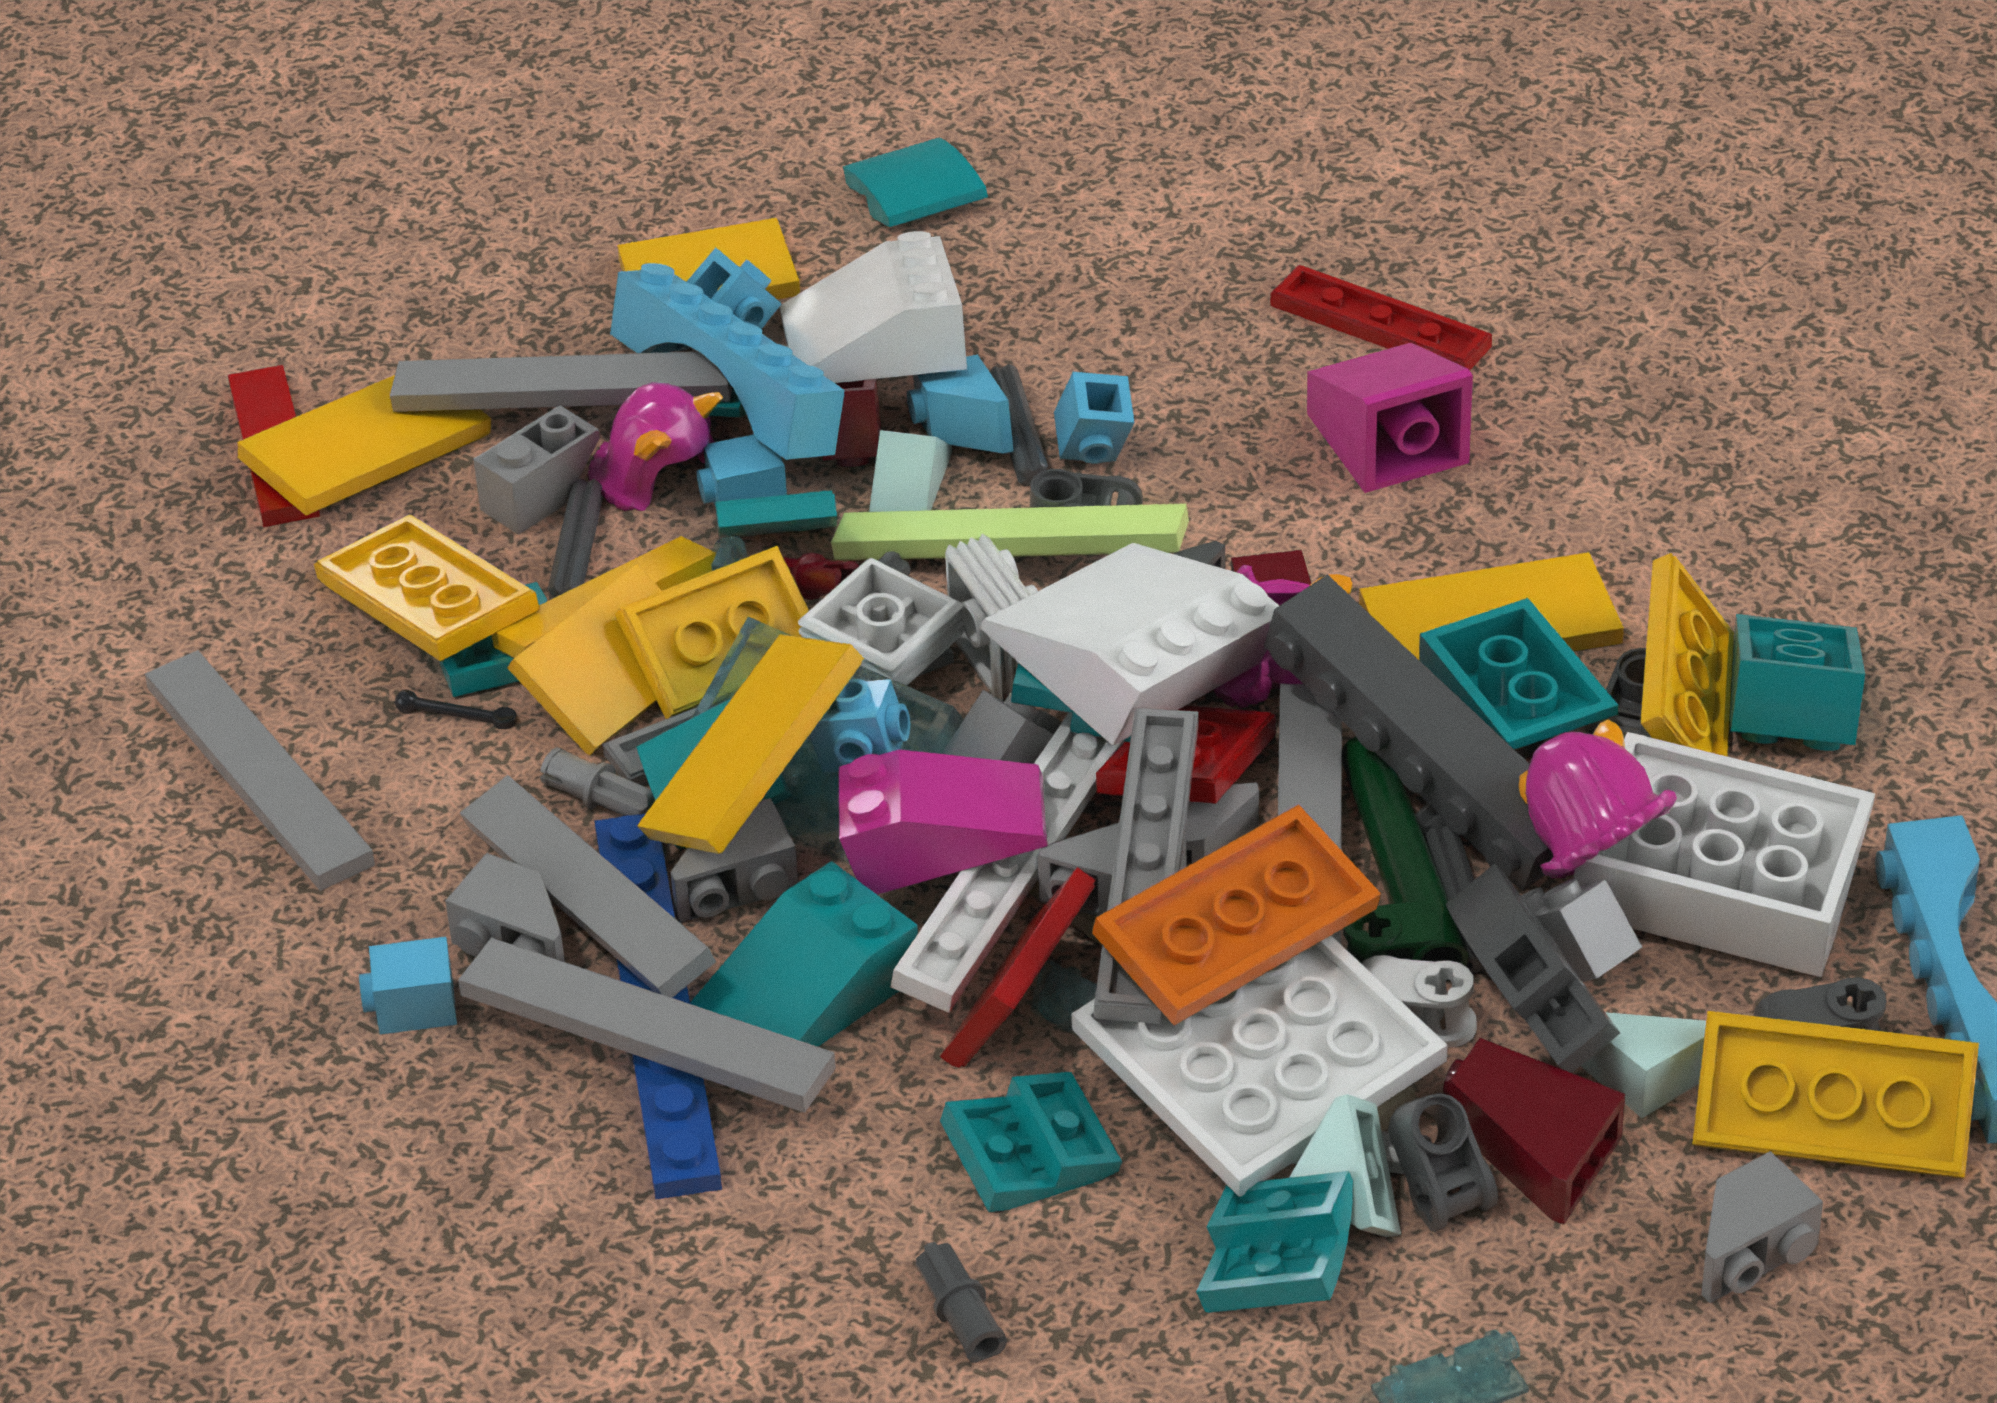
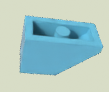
M978 354L966 357L967 370L913 375L914 389L907 390L908 409L913 423H921L928 436L938 437L954 446L1002 454L1014 451L1008 399Z

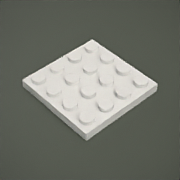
M1332 936L1327 937L1176 1025H1173L1163 1013L1161 1024L1095 1019V999L1071 1013L1072 1030L1239 1197L1243 1196L1246 1190L1259 1181L1267 1180L1302 1156L1336 1097L1349 1094L1375 1103L1378 1107L1447 1062L1448 1045Z

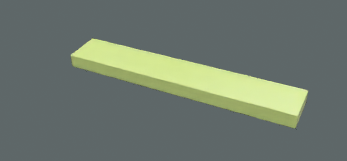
M1187 504L849 512L843 514L831 545L834 560L841 561L867 560L869 558L879 560L889 551L899 553L902 559L946 558L945 551L948 545L957 548L959 541L968 544L971 537L979 541L981 534L989 537L998 551L1007 549L1013 557L1112 554L1131 543L1167 553H1177L1180 550L1189 518Z

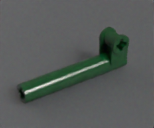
M1355 736L1343 746L1341 759L1389 904L1378 905L1376 910L1343 928V935L1348 941L1347 951L1361 964L1373 956L1386 955L1408 960L1453 961L1461 963L1466 967L1469 961L1466 946L1460 930L1446 906L1449 900L1406 788L1398 774L1375 752L1366 749ZM1365 923H1368V932L1363 930Z

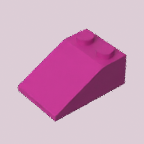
M898 749L881 755L867 754L855 759L850 764L839 766V839L856 879L878 895L1046 847L1047 834L1043 776L1039 764Z

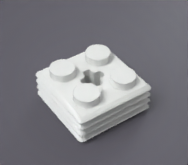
M981 534L979 541L971 537L968 544L959 541L957 548L948 545L945 551L947 596L963 604L962 609H960L963 612V617L960 620L964 624L960 628L964 633L955 641L991 694L1003 700L1005 694L1009 695L1012 692L1018 662L983 632L980 626L985 618L1038 592L1034 585L1024 586L1022 584L1015 560L1009 550L998 551L991 539Z
M869 558L798 620V624L802 626L798 632L803 638L851 644L864 658L862 664L851 678L865 681L891 679L897 695L963 635L964 631L960 628L964 624L960 620L963 617V612L960 611L963 604L876 559Z

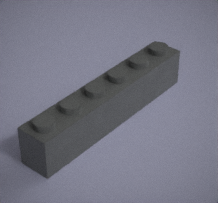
M1328 574L1274 609L1264 647L1270 652L1274 661L1281 668L1289 670L1312 692L1316 701L1323 708L1332 711L1355 733L1359 742L1366 749L1375 752L1398 774L1402 783L1410 791L1418 793L1441 814L1445 824L1453 832L1462 835L1486 858L1490 867L1496 863L1510 882L1521 890H1525L1545 876L1540 865L1550 862L1554 856L1552 851L1536 834L1529 816L1528 804L1525 803L1520 795L1519 777L1528 770L1530 765Z

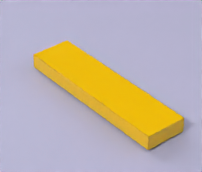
M680 536L539 605L540 610L492 634L494 648L515 658L636 563L663 591L719 569L716 552Z

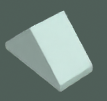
M880 430L869 512L931 510L952 454V445L934 436Z
M1605 1012L1620 1031V1034L1581 1065L1583 1069L1602 1085L1624 1093L1625 1104L1641 1118H1644L1699 1084L1706 1021Z
M1349 1094L1336 1097L1289 1178L1349 1171L1354 1181L1350 1223L1360 1230L1384 1237L1401 1235L1377 1105Z

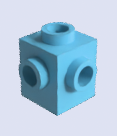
M716 247L687 280V283L701 287L703 294L716 303L730 307L733 310L732 314L747 324L755 325L761 329L782 305L781 302L765 290L772 281L747 259L740 267L737 266Z
M891 679L875 681L849 680L809 734L822 772H838L839 766L850 764L855 759L867 754L881 755L900 749L903 741H906L910 735V716L906 705L898 702Z

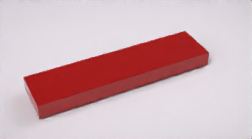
M1298 265L1270 293V306L1387 349L1413 343L1468 368L1469 371L1492 347V334L1302 265Z
M283 365L228 375L230 392L242 440L296 417ZM249 468L263 527L320 517V510L309 515L303 514Z

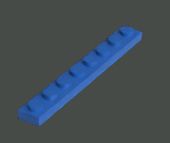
M646 813L595 820L599 854L675 918L662 842L650 840L637 827ZM616 958L620 981L653 991ZM687 986L672 998L690 1004ZM632 1054L655 1199L722 1190L721 1174L704 1078Z

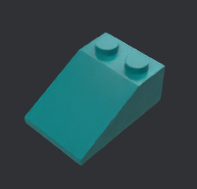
M1529 598L1420 633L1419 661L1514 750L1618 715L1619 705Z
M1736 614L1730 698L1731 731L1741 732L1743 739L1755 743L1778 742V737L1803 739L1805 746L1824 751L1840 749V744L1856 745L1865 681V669L1857 627Z
M831 861L783 892L693 998L690 1004L818 1047L899 992L891 988L893 970L918 935V925Z

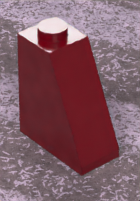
M1479 1038L1464 1060L1458 1058L1452 1063L1446 1075L1443 1094L1452 1096L1463 1106L1482 1156L1551 1220L1564 1225L1622 1138L1625 1094L1482 1038Z

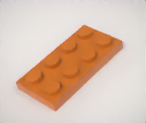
M1298 804L1095 918L1092 934L1173 1025H1176L1376 910L1381 893Z

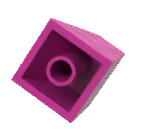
M1408 343L1307 371V414L1363 492L1367 493L1469 463L1473 375L1468 368L1418 345Z

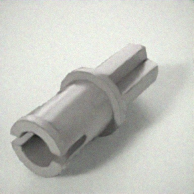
M556 747L552 749L545 757L540 772L544 774L540 777V780L543 784L576 796L583 800L586 808L591 810L600 805L623 816L647 813L655 802L652 791L649 788L616 775L613 765L605 762L597 765L581 759L562 748Z

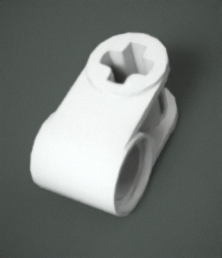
M1386 955L1373 956L1362 963L1368 971L1436 1033L1448 1047L1464 1045L1474 1037L1477 1031L1476 1015L1472 1008L1469 1007L1468 1002L1474 991L1473 975L1461 963L1398 959ZM1447 979L1452 982V988L1449 989L1448 995L1446 990ZM1444 1013L1446 1022L1445 1030L1441 1029L1440 1027V1020L1443 1018Z

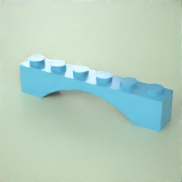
M647 263L641 266V270L618 272L610 335L636 353L684 351L690 347L701 352L720 369L735 390L748 416L756 439L786 460L835 455L845 390L823 376L824 372L821 369L807 365L795 357L790 348L773 342L762 334L761 328L747 324L732 314L733 310L730 307L716 303L703 294L701 287L687 283L675 275L674 269L667 265Z
M1962 815L1887 824L1885 848L1883 851H1877L1875 857V868L1879 886L1881 889L1890 888L1892 891V915L1897 932L1899 934L1908 933L1911 941L1909 945V960L1915 979L1925 978L1927 983L1926 1002L1931 1023L1943 1026L1945 1031L1944 1039L1979 1043L1971 1121H1979L1987 1144L1997 1143V1002L1978 981L1964 954L1959 934L1961 921L1974 903L1980 862L1979 855Z

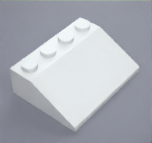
M922 231L903 233L897 237L898 240L886 241L783 303L780 306L781 320L787 347L793 351V355L807 365L821 369L824 372L823 376L834 383L967 370L962 303L940 236L931 237L930 233Z
M1131 543L985 618L980 629L1114 746L1131 736L1135 707L1178 710L1257 666L1267 650L1264 647L1274 609L1279 605L1268 597L1260 586L1252 583L1243 574Z
M1627 732L1624 739L1625 749L1645 768L1653 793L1660 795L1663 791L1669 789L1675 792L1677 800L1669 810L1670 813L1652 819L1609 849L1600 851L1594 858L1586 860L1583 865L1576 868L1574 878L1577 879L1579 885L1582 886L1606 879L1632 929L1822 977L1838 930L1874 804L1875 793Z

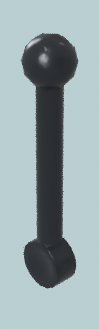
M409 689L400 691L395 696L394 701L396 708L403 713H410L415 709L489 722L493 723L494 727L503 730L513 727L517 721L515 710L509 707H500L494 711L419 698Z

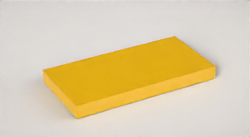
M393 375L237 442L238 459L303 514L309 515L485 437L491 433V418L480 409L393 411L390 400V392L395 377Z
M410 514L313 564L317 578L326 587L439 661L540 610L535 591Z
M1589 552L1359 589V604L1418 660L1420 633L1529 598L1573 651L1623 644L1624 627Z
M1672 553L1657 558L1652 563L1641 725L1652 738L1727 756L1734 632L1681 562Z
M779 634L641 819L637 827L650 840L716 854L723 853L860 667L864 659L851 644Z
M1707 1011L1692 1145L1766 1154L1771 1151L1775 1156L1964 1179L1979 1043Z

